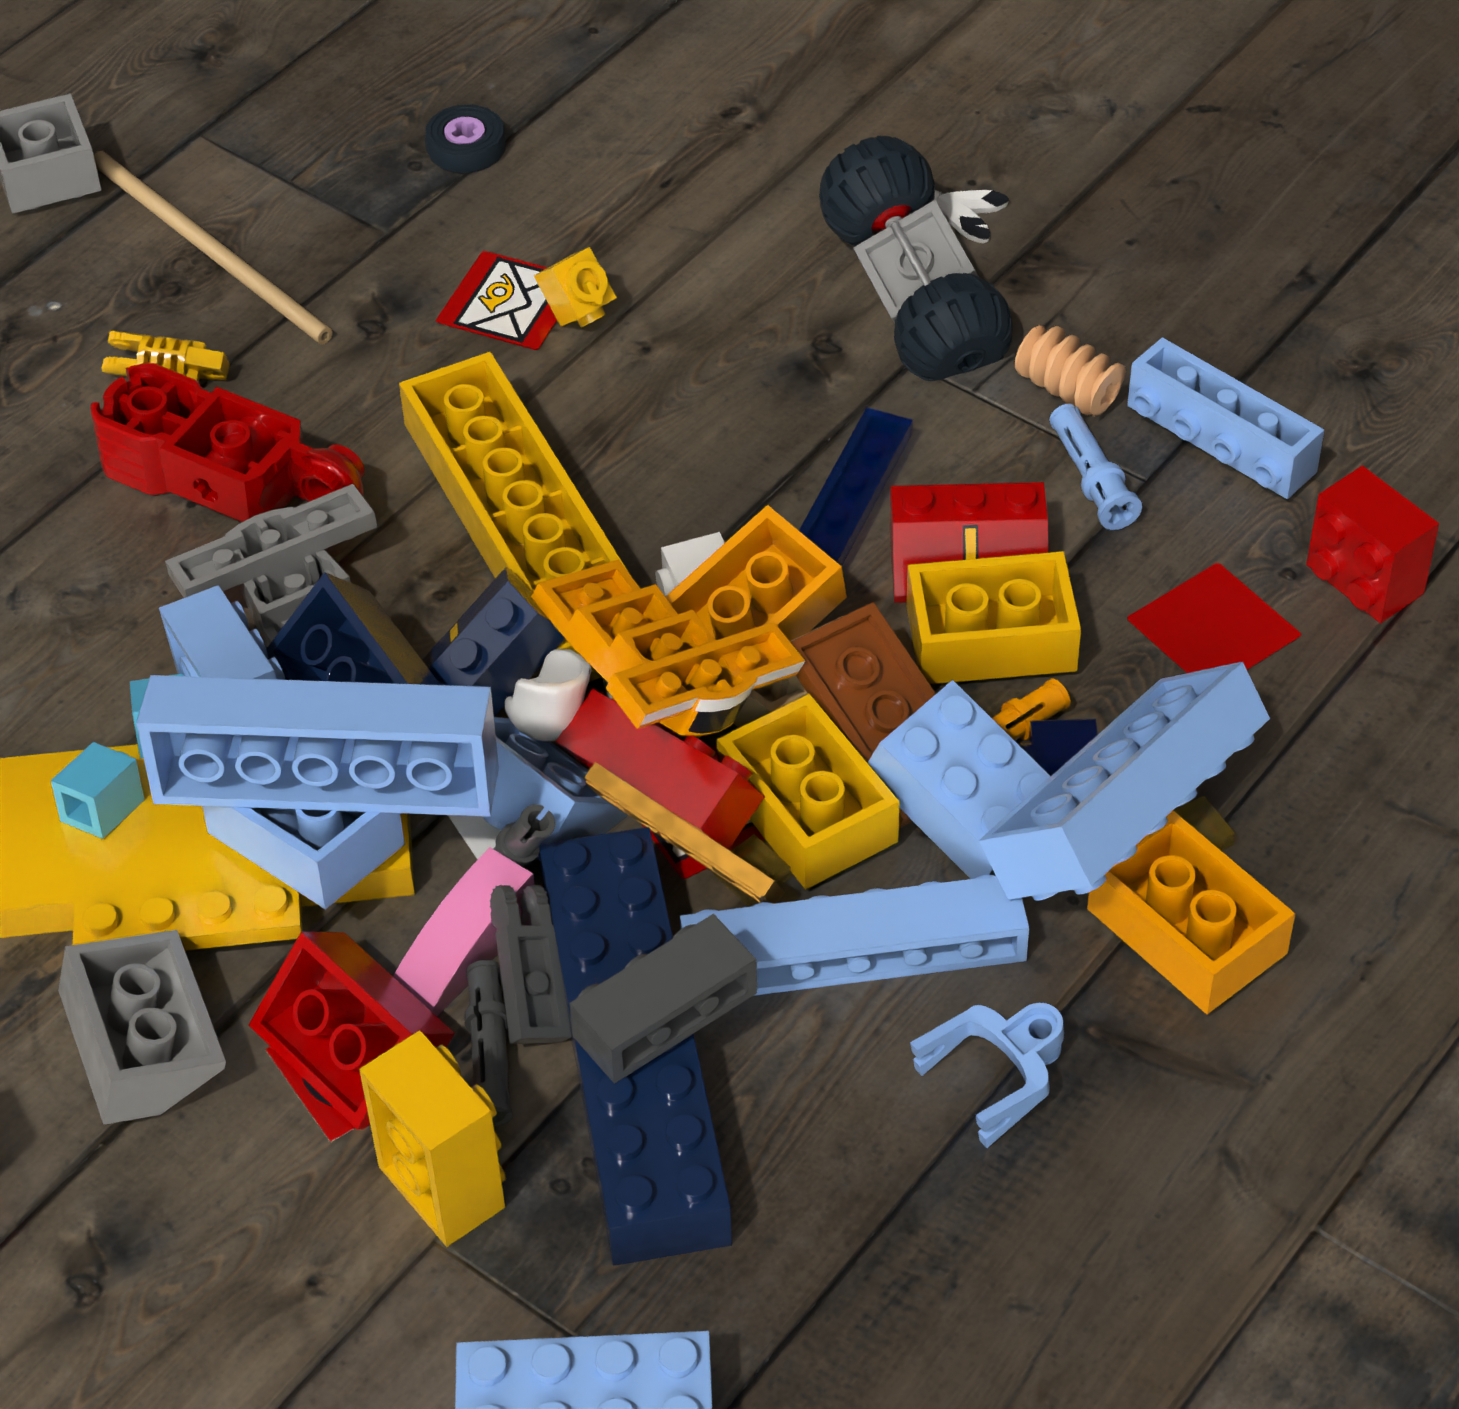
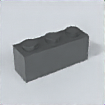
M712 914L696 925L691 924L683 927L674 935L672 940L651 953L635 957L627 964L625 969L601 984L596 983L585 988L575 1000L570 1002L573 1037L615 1084L757 994L756 958L715 914Z

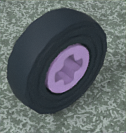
M456 105L443 109L434 115L426 125V151L432 162L444 170L456 173H470L486 169L499 161L505 152L506 133L504 123L498 114L478 105Z

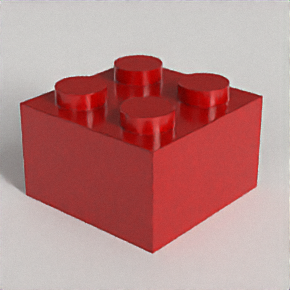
M1362 465L1318 494L1306 565L1312 569L1317 577L1327 581L1349 598L1355 607L1364 610L1381 624L1424 594L1439 523Z

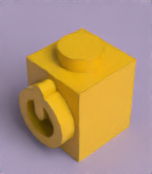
M590 247L576 252L534 275L560 326L576 320L580 327L586 326L604 316L605 312L602 306L617 298L608 282L606 272L599 265Z

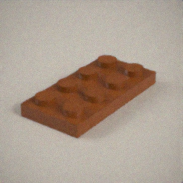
M874 602L791 641L792 645L805 660L796 677L806 692L814 698L867 763L883 739L936 695ZM899 808V828L912 822V820Z

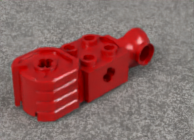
M147 363L127 367L128 382L122 376L109 385L103 394V409H100L99 402H92L90 405L101 466L106 477L148 495L171 492L241 522L264 512L284 508L294 496L310 502L351 484L363 496L364 486L362 478L365 474V468L361 459L349 448L338 444L331 445L328 449H314L303 444L301 420L219 387H216L212 392L206 391L201 388L197 380L158 364Z

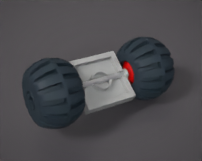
M869 137L861 140L859 144H852L845 148L844 153L838 154L830 162V165L827 166L820 183V206L823 217L830 229L841 240L855 246L853 247L895 323L894 340L901 362L911 373L926 381H938L1002 360L1009 350L1013 333V321L1008 303L991 283L978 276L939 205L934 200L935 182L929 163L914 146L896 137Z

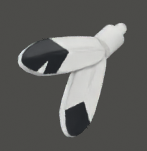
M935 190L934 200H936L947 221L964 237L978 243L988 242L990 231L987 224L977 214L997 212L1005 208L1009 202L1005 194L994 190H970L945 194Z

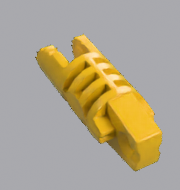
M110 331L108 343L111 346L138 353L137 359L115 356L104 358L102 364V372L127 376V367L155 363L193 378L198 382L199 379L226 380L230 365L224 352L206 349L207 346L203 342Z

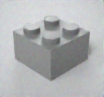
M71 93L0 111V181L12 214L102 191L92 147Z

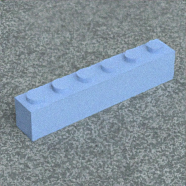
M982 875L975 879L943 883L932 881L919 886L887 890L876 888L863 893L831 897L820 895L807 900L775 904L763 902L751 907L719 911L707 909L695 914L680 915V927L682 929L687 925H696L710 915L715 914L756 958L757 994L755 995L1027 961L1029 924L1022 898L1007 899L995 875Z

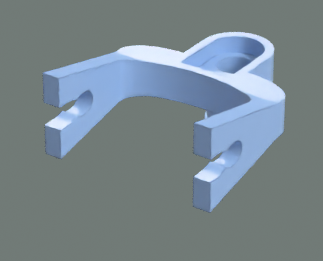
M1030 1004L1008 1020L989 1007L975 1005L910 1042L911 1051L916 1056L913 1059L914 1067L921 1076L966 1037L971 1035L979 1036L992 1042L1016 1065L1026 1082L1024 1087L976 1114L977 1125L981 1128L978 1131L979 1141L986 1148L992 1145L1049 1094V1076L1045 1065L1053 1063L1060 1056L1061 1044L1064 1039L1062 1015L1050 1004Z

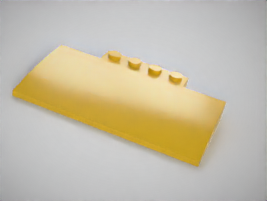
M138 744L107 747L115 751L124 752L136 759L145 800L104 839L60 822L51 780L84 750L0 758V938L73 931L72 945L177 930L184 950L297 939L299 934L303 932L302 907L318 905L210 835L207 831L202 806L153 804L144 758L140 759ZM400 813L405 845L334 903L415 895L410 814Z

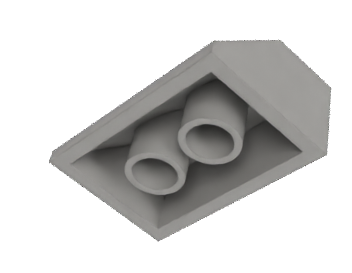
M177 930L65 946L58 991L103 1125L161 1115L225 1069V1057Z

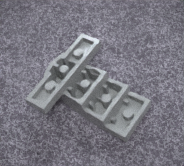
M351 484L295 508L274 509L255 515L235 526L224 537L168 559L165 563L169 577L183 598L219 585L222 591L239 585L250 614L267 648L324 572L350 582V577L324 549L376 528L375 513L357 488Z

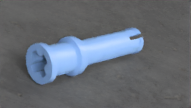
M1073 404L1059 406L1050 415V425L1057 432L1069 456L1082 475L1081 489L1084 496L1096 504L1098 520L1104 528L1118 530L1129 526L1141 514V500L1126 487L1125 473L1120 466L1107 460L1096 438L1082 418L1079 408Z

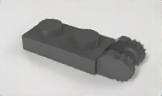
M510 885L495 886V889H492V894H490V914L492 924L497 929L495 935L510 1044L560 1043L571 1038L570 1023L554 926L551 921L550 907L547 903V892L544 891V887H541V885H530L523 889L520 907L522 908L521 915L524 926H521L519 905L517 904L514 888L510 887Z

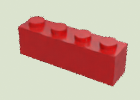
M592 689L570 724L562 731L555 742L586 767L591 768L595 762L729 850L765 797L748 782L753 773L727 755H725L721 763L712 758L716 752L694 736H687L682 741L676 737L678 733L660 722L637 729L614 698L610 699Z

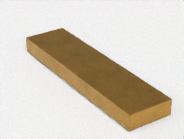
M595 762L585 775L586 784L598 796L643 826L649 827L652 832L759 903L769 902L775 904L783 895V890L775 880Z

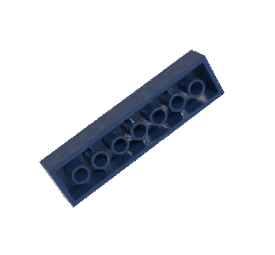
M645 827L540 844L544 891L547 892V903L550 907L551 921L554 926L570 1023L571 1040L612 1264L616 1266L732 1246L730 1204L694 1034L614 1084L576 1041L572 1032L570 1002L575 1000L585 988L592 984H601L625 969L627 964L641 954H649L673 938L650 828Z

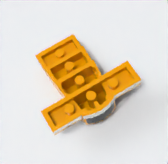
M619 559L540 582L531 596L570 645L608 681L607 691L637 729L660 722L681 736H703L721 732L733 725L752 690L797 675L805 663L804 658L775 622L714 640L694 610L678 614L656 584L640 588Z

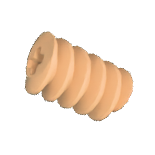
M1042 325L1032 328L1025 336L1016 354L1015 369L1017 373L1023 377L1030 378L1035 385L1045 387L1048 393L1057 397L1060 396L1064 403L1077 406L1080 412L1085 415L1095 417L1105 412L1119 393L1126 374L1125 366L1121 363H1115L1110 366V357L1103 353L1095 357L1096 352L1093 346L1085 344L1080 347V339L1074 335L1065 338V330L1062 327L1054 326L1047 332Z

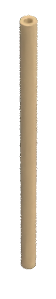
M98 151L94 154L96 168L316 342L322 345L331 339L332 329L104 151Z

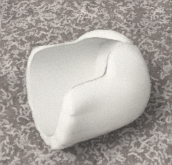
M554 649L544 660L539 676L530 680L519 679L515 684L513 698L510 696L505 699V711L510 721L521 733L531 739L541 741L557 740L562 731L570 724L584 701L592 671L591 665L573 650Z

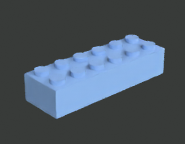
M1243 661L1160 679L978 841L1007 899L1032 896L1034 900L1039 901L1062 891L1074 890L1076 894H1085L1097 889L1104 884L1107 879L1105 874L1115 864L1129 859L1137 852L1136 845L1146 835L1158 831L1167 824L1168 819L1166 816L1176 807L1191 801L1197 795L1196 788L1204 780L1222 772L1226 768L1225 761L1234 752L1240 751L1254 742L1253 734L1270 717Z
M150 675L136 724L153 804L491 816L499 771L491 687Z

